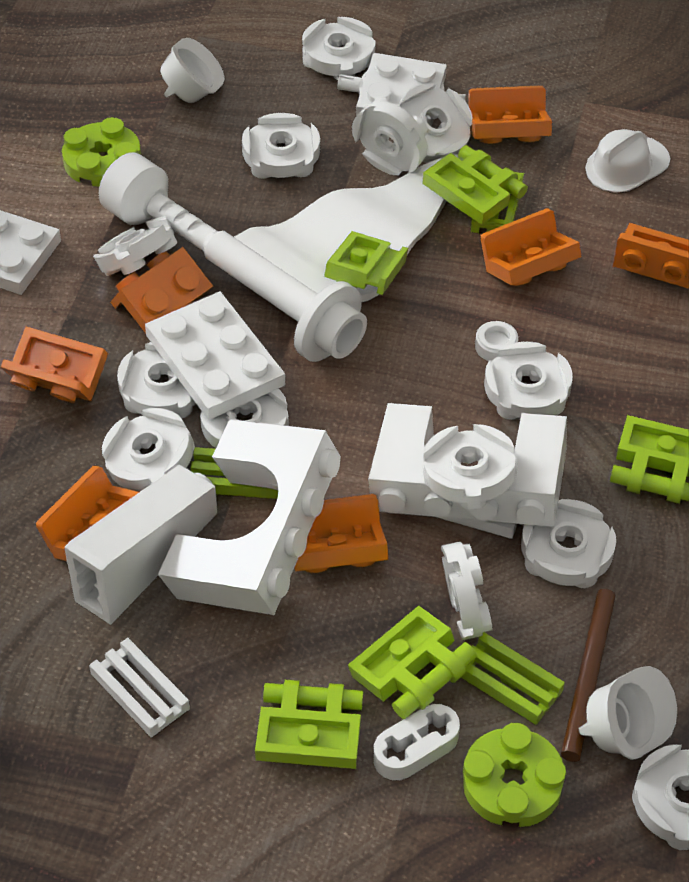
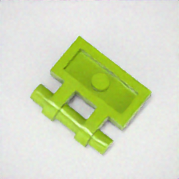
M468 145L460 149L458 158L449 153L423 172V185L481 225L509 205L510 194L520 199L528 189L526 184L518 180V175L509 168H500L491 162L490 155L482 150L475 151Z
M627 415L616 459L633 463L631 469L614 465L610 482L627 486L626 491L637 494L644 490L667 496L666 501L680 504L681 500L689 501V483L685 482L686 476L689 477V430ZM646 467L673 473L672 479L646 473Z
M418 606L350 662L348 667L351 676L383 702L397 690L401 691L403 695L392 704V707L399 717L406 719L416 709L424 710L434 701L433 695L449 681L455 683L466 673L465 667L477 658V654L466 642L453 652L447 649L455 641L451 628ZM430 662L436 666L421 680L414 676Z
M286 679L284 684L265 683L263 702L281 704V708L261 706L255 747L256 761L356 769L361 715L342 713V709L362 710L363 691L344 689V684L329 683L328 688L300 686V681ZM298 705L326 707V712L298 710Z

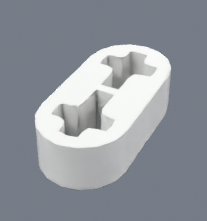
M431 704L424 710H418L406 719L383 731L374 743V766L377 772L390 780H403L449 753L456 747L459 739L460 721L456 712L442 704ZM433 723L437 728L445 725V735L441 736L437 731L428 734V725ZM392 748L397 753L405 750V760L400 761L396 756L387 759V749Z

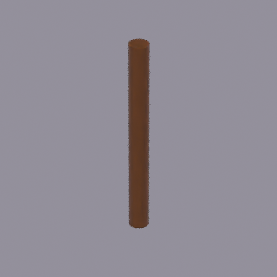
M609 589L597 591L560 754L563 759L571 762L580 760L585 735L580 734L579 727L587 723V704L589 697L596 689L616 597L615 593Z

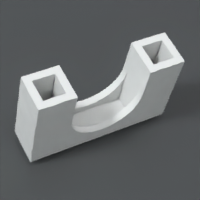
M387 404L368 478L370 494H375L379 501V512L555 527L567 450V416L521 413L514 449L517 459V476L513 484L500 496L487 500L484 507L468 510L463 508L459 502L449 501L438 496L424 482V448L434 436L432 406Z
M229 420L212 456L229 483L278 490L276 505L262 525L251 533L237 539L220 541L176 534L158 575L177 599L275 615L281 598L288 592L290 577L296 562L306 549L307 536L313 522L322 511L324 496L329 484L339 471L341 456L325 430Z

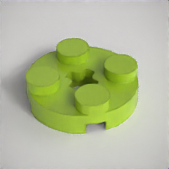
M106 118L102 122L87 124L80 128H71L64 134L62 157L65 171L73 180L80 182V177L91 180L92 186H100L106 170L122 155L132 152L141 155L138 137L133 131L124 127L123 121L118 118ZM99 152H107L108 155L101 156Z
M510 723L503 729H496L484 734L468 750L463 765L464 793L471 807L481 817L491 823L502 825V821L509 823L520 822L519 827L532 826L546 819L558 806L566 768L558 751L547 739L535 732H531L524 724ZM513 768L522 771V778L525 783L520 785L514 780L505 783L502 780L505 770Z

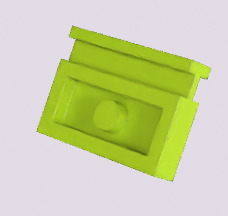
M351 231L327 261L324 277L336 280V282H347L355 288L365 289L367 285L378 287L376 293L383 295L405 264L409 248L402 247L400 251L390 248V242Z

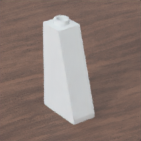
M179 464L72 539L64 548L75 602L111 625L158 576L176 534L195 537L217 514L215 485L205 475L193 473Z

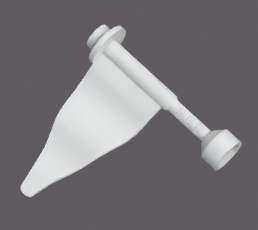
M138 153L124 154L109 166L99 186V200L105 209L129 225H138L152 218L166 217L173 231L202 250L206 259L298 321L294 336L295 349L307 360L316 362L330 355L337 359L344 358L358 346L367 327V318L360 312L361 302L368 301L379 295L376 293L378 287L367 285L365 289L355 288L347 282H336V280L324 277L327 261L351 231L390 242V248L400 251L402 247L409 248V253L415 243L433 226L446 203L444 198L422 184L423 172L444 157L426 163L388 185L375 188H350L332 191L317 199L294 217L280 224L267 227H252L234 237L226 231L215 230L169 199L168 176L166 172Z

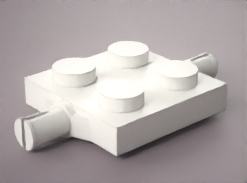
M373 53L369 68L362 78L340 74L337 89L359 93L356 105L357 116L378 97H385L393 104L399 106L407 92L421 84H436L434 88L444 90L447 64ZM459 94L466 101V94ZM427 115V123L432 126L433 119Z

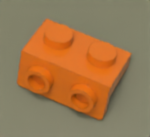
M543 86L472 88L469 90L468 106L473 118L470 131L474 139H479L482 143L493 144L502 142L503 138L518 137L517 139L520 141L535 142L539 141L541 136H552V120L545 110L546 89Z
M548 208L485 232L480 237L486 271L514 286L524 285L530 282L532 277L546 271L561 270L566 267L568 262L582 257L579 242L557 232L554 211Z
M629 223L625 233H621L617 240L613 267L689 289V240Z
M181 247L171 255L167 251L158 254L147 264L150 270L140 277L136 272H133L115 286L119 292L110 303L115 309L123 304L146 334V323L192 304L206 294L213 285L184 247Z
M25 326L13 361L3 359L0 368L12 377L11 384L22 389L35 391L36 387L40 386L50 389L51 396L69 403H75L76 398L92 401L109 353L100 347Z
M92 466L36 522V528L54 558L67 561L64 547L72 539L139 492L112 486L104 469L99 466Z
M375 494L324 500L322 511L315 518L307 536L306 549L296 562L295 572L319 573L327 570L329 567L345 565L366 567L374 564L376 561L388 560V546L380 524L377 496Z

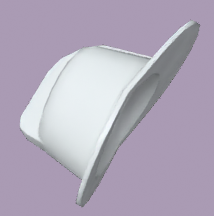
M183 38L172 47L171 53L162 64L160 70L164 81L168 85L164 93L165 97L176 94L188 103L197 102L208 94H214L223 85L225 80L223 70L213 54L205 46L191 38Z
M614 130L600 141L597 150L588 158L585 169L587 178L599 189L613 193L628 192L664 172L669 166L670 155L661 143L646 137L641 131Z
M651 666L636 668L617 678L612 683L597 689L589 697L587 723L579 727L580 734L592 736L600 749L609 753L622 754L630 760L640 758L662 745L672 735L677 719L675 693L669 680L660 670Z

